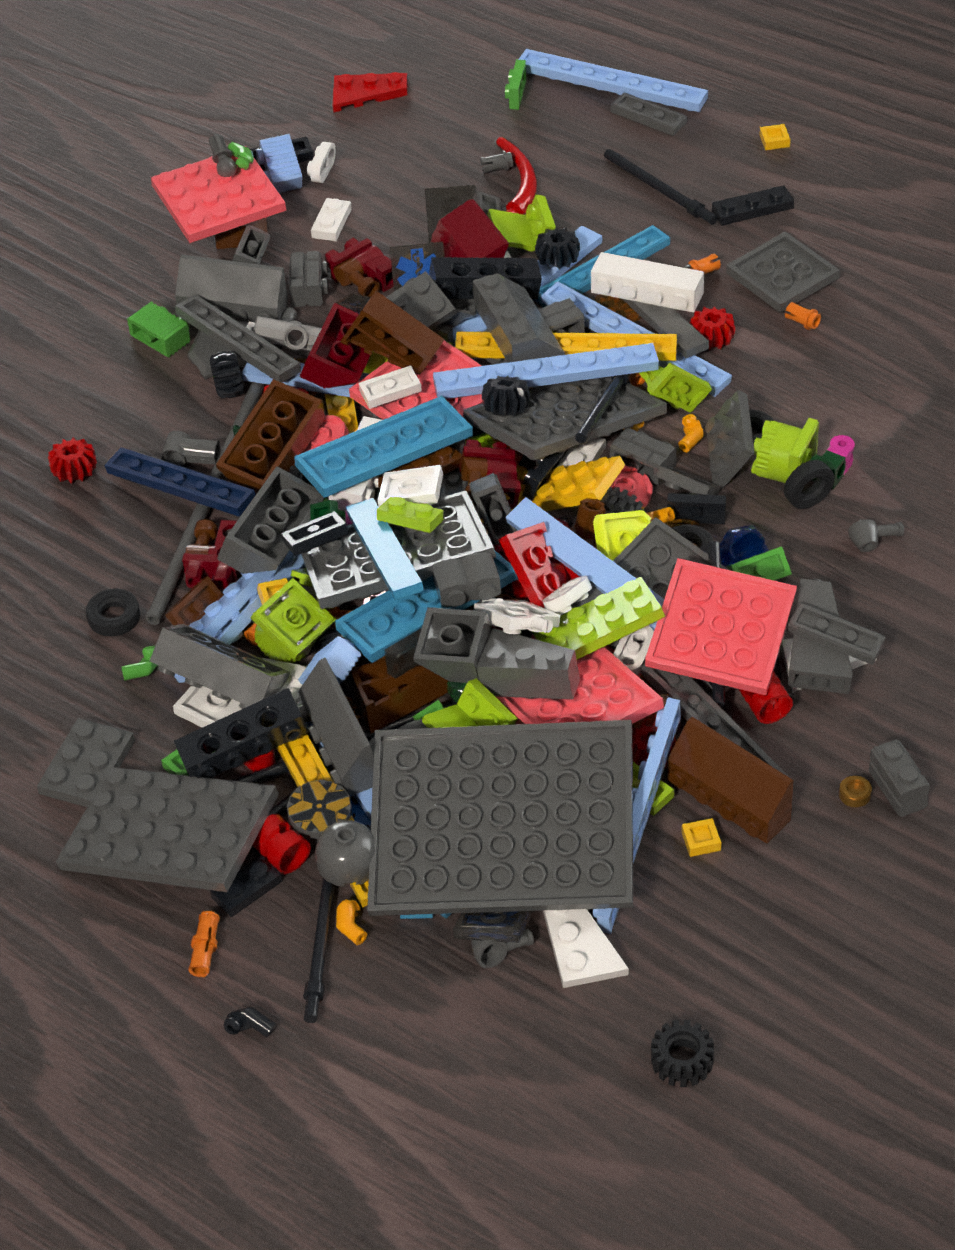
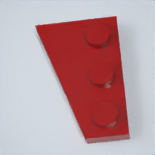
M407 73L334 75L333 113L342 111L341 107L353 104L354 108L363 106V102L374 99L382 102L407 96Z
M545 522L507 534L499 539L505 555L508 557L530 603L545 608L542 602L543 599L561 587L559 577L552 571L550 558L553 557L551 546H546L543 533L547 532Z

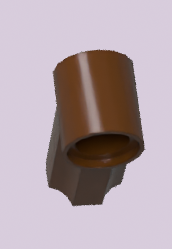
M586 498L580 501L576 523L570 530L597 548L593 521L596 515L605 514V504L598 499Z

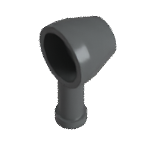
M865 519L852 524L848 529V534L851 541L861 552H870L878 546V537L903 536L904 526L902 522L877 525L874 520Z
M529 929L522 930L521 933L504 939L496 938L495 935L487 932H481L480 937L474 935L471 939L473 955L478 964L483 968L497 966L504 960L507 952L510 950L534 944V938Z

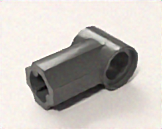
M172 431L168 434L165 441L161 460L181 467L185 462L215 465L220 454V442L191 439L185 432Z

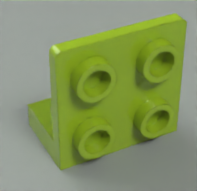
M535 195L532 204H529L527 207L526 215L489 209L487 213L488 218L509 242L508 247L521 248L530 252L535 251L538 234L544 233L545 229L554 230L556 227L546 197L541 195Z
M669 363L665 368L659 366V370L639 372L648 385L647 391L650 395L658 399L662 398L668 401L675 409L682 408L689 413L712 391L708 382L672 363Z
M476 678L467 682L456 705L424 715L422 723L427 728L502 725L503 723L515 725L518 718Z

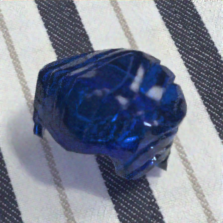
M754 525L729 529L723 541L720 542L721 564L726 567L769 551L767 545L764 544L765 538L761 536V533Z

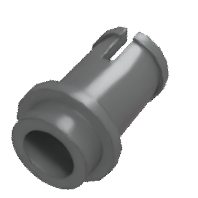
M505 150L502 151V154L480 158L481 165H485L482 167L483 174L500 169L507 171L509 167H513L511 152H505Z

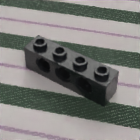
M431 257L429 276L448 299H474L473 280L494 274H500L524 287L531 299H538L542 277L536 258Z
M289 688L176 739L174 743L190 777L213 778L226 770L239 767L254 757L267 754L282 744L295 741L309 731Z

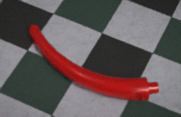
M499 137L496 140L497 145L505 150V152H511L512 159L521 177L520 188L516 196L506 205V212L525 215L528 205L532 204L536 195V175L530 161L521 150L507 139Z

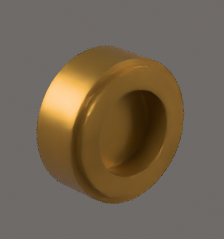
M861 776L846 777L840 783L839 798L845 805L850 807L865 806L871 799V784Z

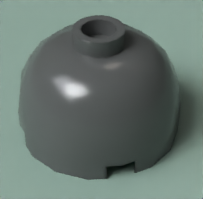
M342 820L331 824L322 832L317 840L315 859L319 873L327 882L345 887V883L355 882L356 885H359L369 880V864L375 853V840L371 830L357 821Z

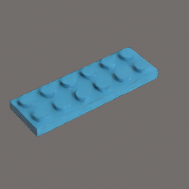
M440 396L294 456L295 466L325 498L473 436V427L443 396Z
M495 551L496 558H493L500 577V586L503 588L517 580L518 577L512 565ZM432 576L422 581L423 592L394 600L391 592L388 590L335 620L336 630L347 640L351 641L356 649L373 663L420 636L427 607L465 610L480 600H470L457 607H442Z

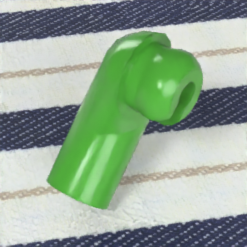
M231 142L228 145V149L232 151V156L238 158L236 165L241 169L247 170L249 164H252L254 161L252 151L235 142Z
M148 646L143 649L144 658L139 663L121 666L124 681L149 676L158 665L150 662L155 646Z

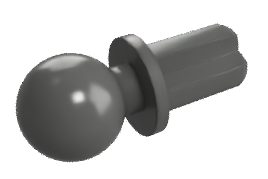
M214 134L208 141L213 152V162L217 163V172L223 177H233L237 172V165L231 159L232 151L227 148L222 135Z

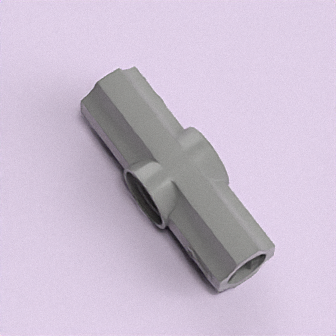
M257 316L253 332L272 344L287 346L292 350L304 349L311 351L322 328L304 325L299 321L288 322ZM292 330H299L302 332V337L297 341H292L288 338V334Z

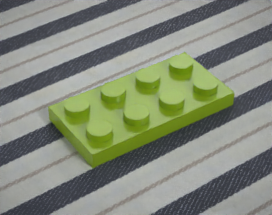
M642 577L626 582L623 586L613 591L599 595L596 599L580 607L572 608L560 616L559 627H553L549 633L533 631L532 633L535 640L575 650L576 659H579L664 618L665 614Z

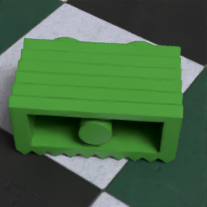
M152 301L127 318L130 335L166 357L170 358L171 354L174 355L175 352H178V349H181L182 346L190 342L188 323L181 317H176L171 312L169 313L165 307L157 306L156 303L153 304Z

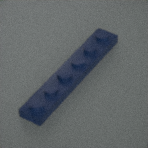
M122 447L104 465L108 474L241 517L256 496L253 489Z

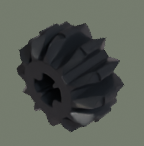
M557 227L554 230L545 229L544 233L538 234L535 245V254H537L540 264H547L548 269L553 266L558 269L561 266L570 267L571 263L577 262L580 251V243L575 232H568L567 227L562 230Z
M222 351L211 355L209 361L217 395L220 398H232L243 394L244 385L236 353L234 351Z
M508 375L506 377L497 376L496 379H488L487 383L483 384L482 390L485 411L492 412L493 415L500 414L503 416H515L516 413H523L528 408L530 402L527 382L520 380L519 377L512 378Z

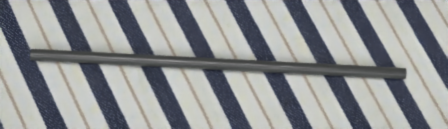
M286 308L280 320L295 321L297 316L296 310ZM272 344L282 350L283 345ZM251 383L216 463L259 401L266 384ZM215 463L210 476L223 480L225 475L216 468ZM197 503L146 615L148 623L153 625L160 623L184 569L182 558L186 552L187 545L195 544L197 540L194 535L195 525L199 520L207 518L211 507Z

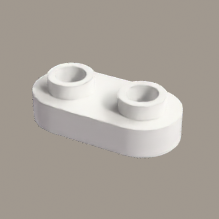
M322 142L320 146H317L315 156L312 161H309L307 166V175L310 176L312 182L324 183L334 164L336 153L334 143Z
M581 576L565 583L543 599L542 602L545 609L562 615L572 609V603L587 598L589 596L588 591L592 589V586L587 576Z
M647 625L621 638L613 653L617 659L636 675L640 673L641 666L645 664V658L654 633L653 629Z

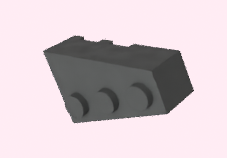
M492 628L477 664L479 681L494 696L573 699L580 682L575 650L517 634L504 633L502 630Z

